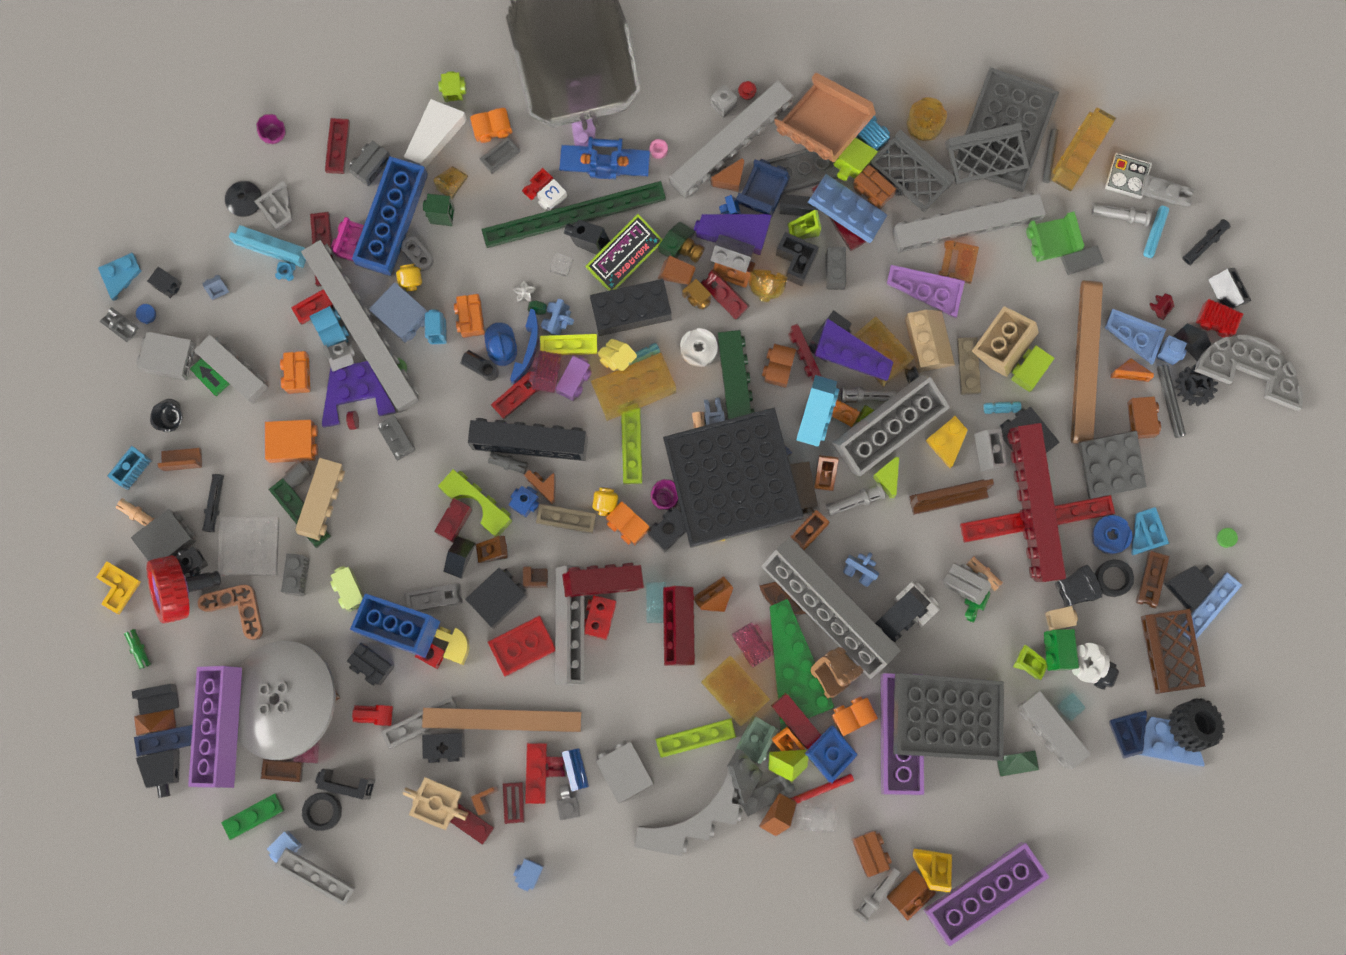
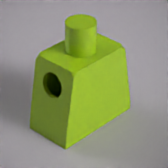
M855 137L834 162V166L839 169L837 177L843 181H846L849 176L856 178L878 151Z

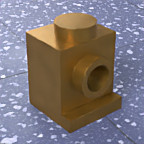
M697 279L682 290V296L684 299L688 296L687 300L693 307L697 306L699 309L704 310L711 303L710 292Z

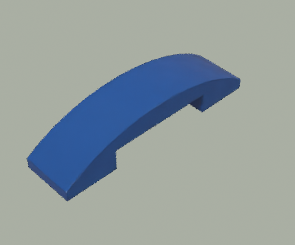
M530 309L525 326L527 332H531L523 364L515 362L510 378L512 385L526 375L537 353L539 325L534 309Z

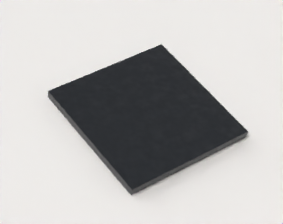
M775 407L663 437L690 548L804 519Z

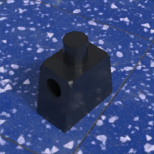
M578 220L575 226L567 224L564 229V234L570 236L577 247L595 255L610 242L603 227Z
M1194 565L1166 581L1164 585L1186 609L1192 611L1199 606L1213 588V584L1208 579L1215 572L1208 565H1205L1201 570Z
M170 750L136 758L145 787H157L158 798L171 796L169 784L179 782V750Z

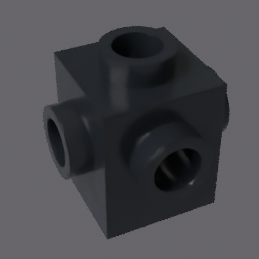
M195 547L189 550L184 549L177 554L178 557L176 558L186 577L198 575L202 572L203 568L208 566L200 550Z

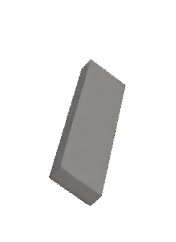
M453 697L429 707L458 709ZM423 711L381 731L388 749H392L432 729L422 728Z
M285 848L275 864V867L343 906H345L355 890L354 886L288 848Z

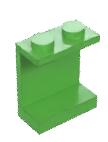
M1075 211L1067 213L1062 219L1036 224L1035 220L1031 221L1026 229L1027 237L1032 242L1031 252L1034 257L1036 256L1037 262L1065 256L1080 251L1085 247Z

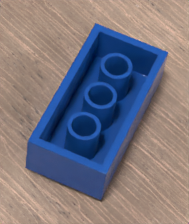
M365 593L350 630L361 636L426 658L440 621L428 614Z

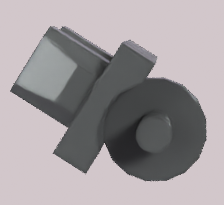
M112 307L99 321L125 342L131 340L139 327Z

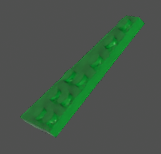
M788 599L770 606L778 699L787 693L808 719L834 708L831 698L826 697L821 683L811 673V667L815 664V661ZM779 716L781 731L788 726Z

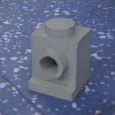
M345 341L328 348L327 345L323 346L332 372L354 364L352 356L355 355L351 345L347 346Z

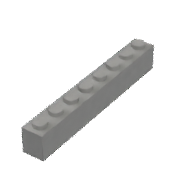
M776 81L670 176V184L684 198L688 195H694L698 187L702 183H707L715 171L719 172L723 169L726 161L734 159L742 147L746 148L752 142L754 136L761 135L766 129L765 127L769 123L773 124L782 111L786 112L790 109L793 95L779 81Z
M1028 193L1017 199L1015 197L1007 198L1004 202L992 201L982 207L975 205L964 211L961 209L954 210L951 214L944 215L939 213L934 215L933 218L926 219L922 217L911 223L906 221L900 222L894 227L893 236L898 253L1024 225L1034 220L1035 222L1042 221L1046 213L1040 193L1035 195Z

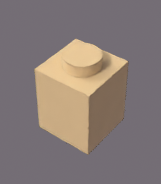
M1072 606L1045 613L1049 630L1065 629L1077 625L1078 615Z

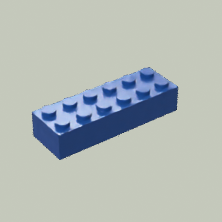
M389 156L352 257L356 266L392 276L402 248V242L405 240L428 177L424 166Z

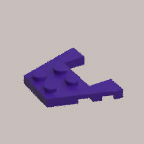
M368 361L355 363L333 372L330 368L322 418L323 428L340 425L337 406L375 398L379 416L396 413L394 406Z

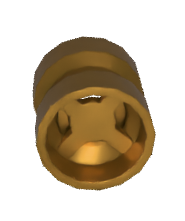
M688 238L683 244L680 254L690 257L691 261L697 263L705 247L701 244L697 245L693 239Z

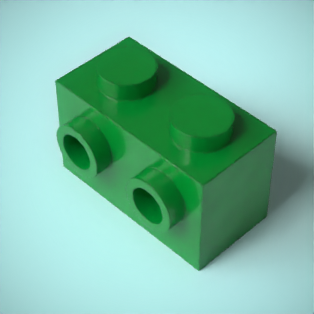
M1075 629L1045 631L1044 644L1047 671L1079 669Z

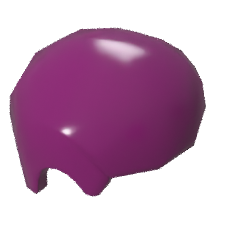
M265 114L256 123L259 138L267 144L279 143L286 134L283 121H280L274 114Z
M662 479L657 481L652 487L650 497L656 508L669 510L678 502L675 484L672 480Z

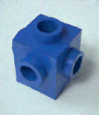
M523 486L520 489L516 488L511 495L510 508L527 518L531 511L534 512L539 506V498L536 495L537 491L529 486L527 488Z

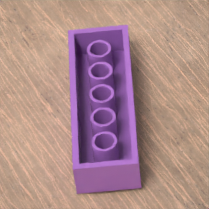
M197 667L188 787L234 788L242 680L241 667Z
M883 673L880 675L881 794L924 795V756L893 754L895 674Z
M1020 842L952 889L950 893H946L923 910L944 942L951 946L1047 880L1049 876L1028 845Z

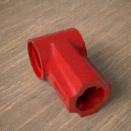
M354 705L352 712L353 722L391 726L393 706Z

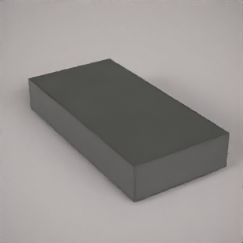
M507 136L483 155L480 161L493 174L516 156L520 149Z
M1098 245L1062 256L1061 258L1067 275L1104 263Z

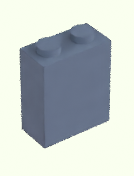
M395 282L369 308L372 315L404 343L412 340L416 335V331L420 327L425 326V313L428 312Z

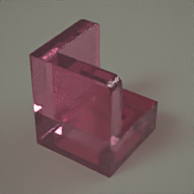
M316 743L305 753L294 757L293 762L318 764L320 744Z

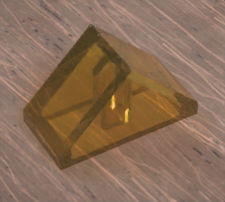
M452 166L434 177L433 181L438 191L453 199L468 175Z

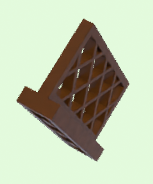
M982 479L910 495L909 501L913 515L988 499L987 491L994 485L993 479Z
M1190 609L1141 616L1155 694L1206 687ZM1178 615H1186L1187 623L1184 627L1174 621ZM1163 617L1169 621L1164 630L1158 627L1156 618ZM1172 624L1181 630L1176 638L1167 633ZM1183 632L1190 636L1191 642L1187 647L1178 641ZM1164 635L1173 641L1168 650L1161 645L1160 640ZM1175 644L1185 649L1180 658L1170 652ZM1187 652L1194 656L1195 661L1191 666L1182 660ZM1168 654L1177 660L1172 669L1165 665L1164 660ZM1179 663L1189 669L1184 677L1174 671ZM1191 671L1198 675L1199 684H1191L1186 680ZM1173 674L1181 681L1177 687L1170 688L1168 679Z

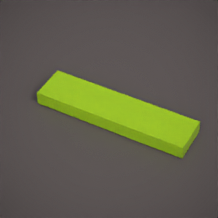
M640 408L621 409L623 484H642Z
M730 718L656 738L660 758L736 738V733Z

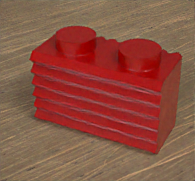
M1208 299L1203 303L1195 323L1199 324L1200 328L1204 330L1218 332L1217 335L1222 338L1232 337L1236 334L1244 314Z

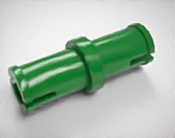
M136 629L130 630L133 638H131L128 631L124 633L130 646V654L134 655L139 669L145 668L142 660L147 667L150 666L151 662L144 650L146 647L141 643Z

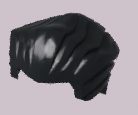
M165 399L154 405L150 414L152 427L163 432L175 431L183 420L181 405L174 399Z

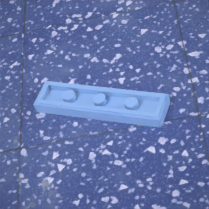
M1228 572L1220 578L1199 606L1191 613L1196 639L1242 586ZM1185 620V621L1181 624L1182 627L1185 626V624L1187 623V620ZM1183 632L1182 636L1191 642L1190 636Z

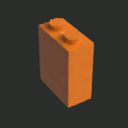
M312 420L265 422V460L269 463L297 462L298 460L300 462L315 461V455H318V445L315 444V437L318 436L317 425Z

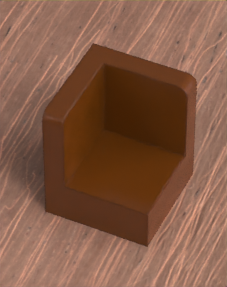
M523 567V587L548 588V569Z

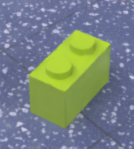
M1035 346L1032 350L1028 349L1022 357L1025 359L1022 365L1018 363L1012 371L1014 376L1011 380L1029 393L1055 359L1038 346Z

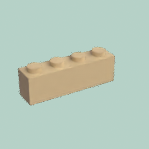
M319 458L295 529L298 535L320 540L321 535H325L327 517L330 518L333 512V506H331L333 499L336 500L339 494L337 486L339 481H343L345 475L342 464Z

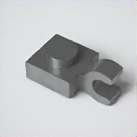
M568 784L560 785L562 799L557 800L560 821L580 817L577 797H570Z

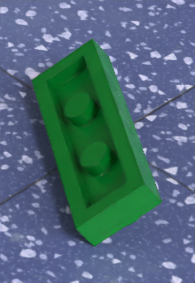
M274 793L224 820L221 824L229 840H232L285 810L277 794Z

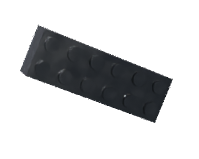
M476 418V420H470L468 444L475 451L586 461L588 437L586 431L578 427H572L571 430H568L558 425L548 428L538 423L533 424V426H527L524 422L507 424L504 420L487 422L485 418Z

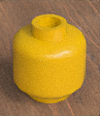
M414 264L399 266L400 269L396 271L398 285L402 289H406V292L416 291L417 286L422 284L420 268L415 267Z
M599 487V490L594 492L592 508L598 511V515L608 516L616 508L618 494L614 492L615 489Z

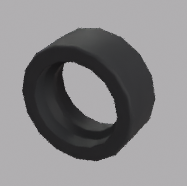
M1113 559L1106 561L1095 572L1102 594L1109 597L1124 595L1131 590L1134 584L1133 570L1122 560ZM1110 567L1121 569L1126 578L1123 587L1116 590L1108 588L1103 581L1105 570Z
M329 793L311 795L302 807L304 823L315 831H326L333 828L342 816L340 801ZM319 800H326L333 807L332 818L324 824L315 822L310 814L312 805Z

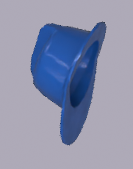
M502 322L490 325L484 334L489 359L499 366L511 364L517 356V345L512 328Z

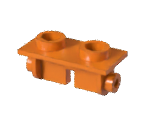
M837 399L832 417L852 427L860 412L858 409H854Z

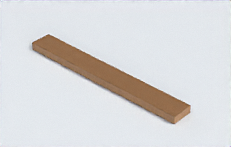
M423 708L422 728L581 732V712Z

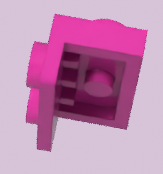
M344 217L343 222L341 221L338 226L339 233L337 239L335 238L332 242V251L336 257L353 261L352 257L364 225L352 222L348 217Z

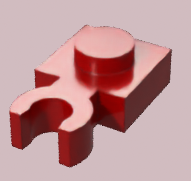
M542 168L529 180L531 184L525 186L522 192L530 200H533L537 192L541 191L554 178Z

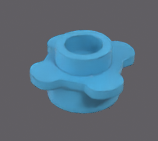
M279 262L275 277L278 280L287 279V281H292L294 279L293 271L296 269V266L293 263Z

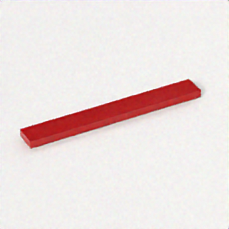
M1111 495L1055 506L1058 525L1115 514ZM1019 512L961 523L960 528L963 541L967 543L1023 532L1025 524L1021 520Z

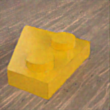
M954 416L931 435L926 442L944 463L951 468L968 429Z

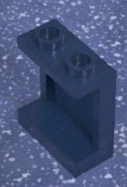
M754 159V167L742 193H738L736 201L739 205L761 214L772 215V218L788 184L790 175L787 169L777 165V167H774L767 160L760 159L759 161Z

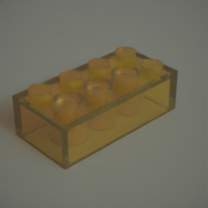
M1096 107L1093 113L1089 111L1052 173L1055 175L1051 181L1071 192L1116 120V117Z
M662 353L629 365L624 371L617 370L591 381L592 388L606 421L677 393L676 385Z

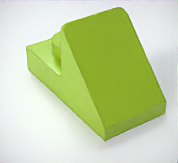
M1024 645L1013 667L1025 670L1035 679L1042 680L1047 669V663L1039 654L1027 645Z

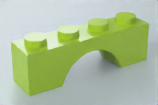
M452 469L438 485L439 489L452 500L453 498L457 500L470 498L479 502L483 510L481 525L494 537L500 536L512 523V520L509 518L511 514L503 507L499 509L495 506L497 502L491 496L485 497L481 494L482 489L477 484L473 483L471 485L466 481L468 477L459 470L457 473Z

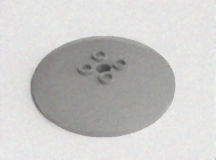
M278 641L264 645L249 655L240 666L242 668L238 740L248 751L259 757L271 760L290 759L308 751L326 732L335 708V683L331 670L325 660L309 646L293 641ZM276 694H278L280 696V700L275 705L273 702V698Z

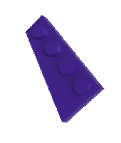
M826 319L815 356L887 381L893 361L831 320Z

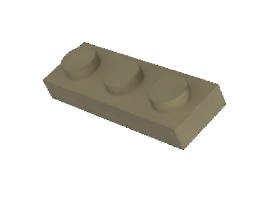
M977 337L957 339L961 395L981 393L979 358L972 352L977 344Z
M539 504L536 524L593 534L596 514Z

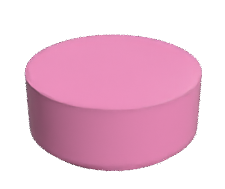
M662 139L652 141L650 144V154L656 159L664 158L668 153L667 143Z

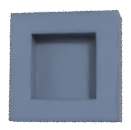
M215 275L214 278L207 279L202 283L212 300L229 293L220 275Z

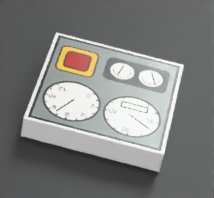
M1115 153L1105 189L1141 199L1143 197L1141 194L1143 179L1145 175H1149L1152 163Z

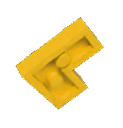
M106 561L96 576L97 579L112 587L101 604L120 615L141 581Z

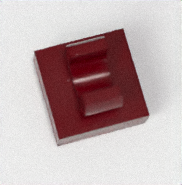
M1167 293L1163 296H1155L1157 304L1151 302L1149 304L1151 310L1156 312L1157 318L1162 320L1175 307L1172 296Z

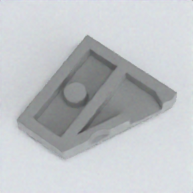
M284 180L255 200L257 206L277 231L293 221L287 185Z

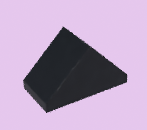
M1188 323L1173 336L1187 343L1185 349L1197 362L1204 351L1211 346L1207 332Z
M457 536L448 550L443 572L462 579L476 543Z

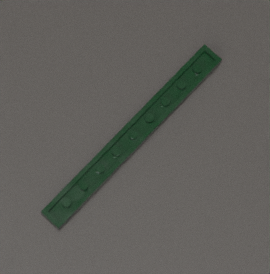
M661 181L486 227L481 230L486 248L565 228L567 224L575 225L578 220L587 222L666 200Z

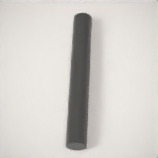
M1051 129L1043 176L1044 183H1050L1058 129Z

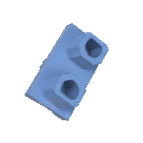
M558 299L557 302H549L547 312L552 314L551 320L544 318L541 327L552 335H560L562 329L566 330L567 324L573 325L574 320L570 318V306L561 299Z
M871 552L867 556L860 553L857 558L849 555L843 573L850 577L854 575L856 570L862 572L863 575L859 582L866 587L873 580L877 579L880 572L870 567L876 565V562L870 559L873 555Z

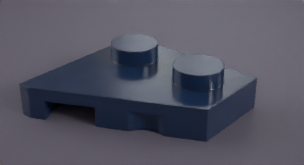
M1146 710L1109 721L1123 759L1143 753Z

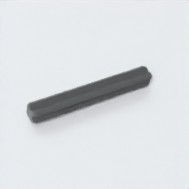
M1163 364L1158 366L1157 370L1174 437L1180 438L1185 436L1186 432L1169 366Z

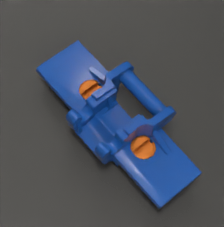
M589 136L588 147L561 145L559 170L587 172V174H590V178L616 180L617 176L621 175L648 176L650 151L622 149L623 138L610 140L595 139L593 136ZM593 146L617 147L618 150L612 151V155L598 154L597 150H593Z

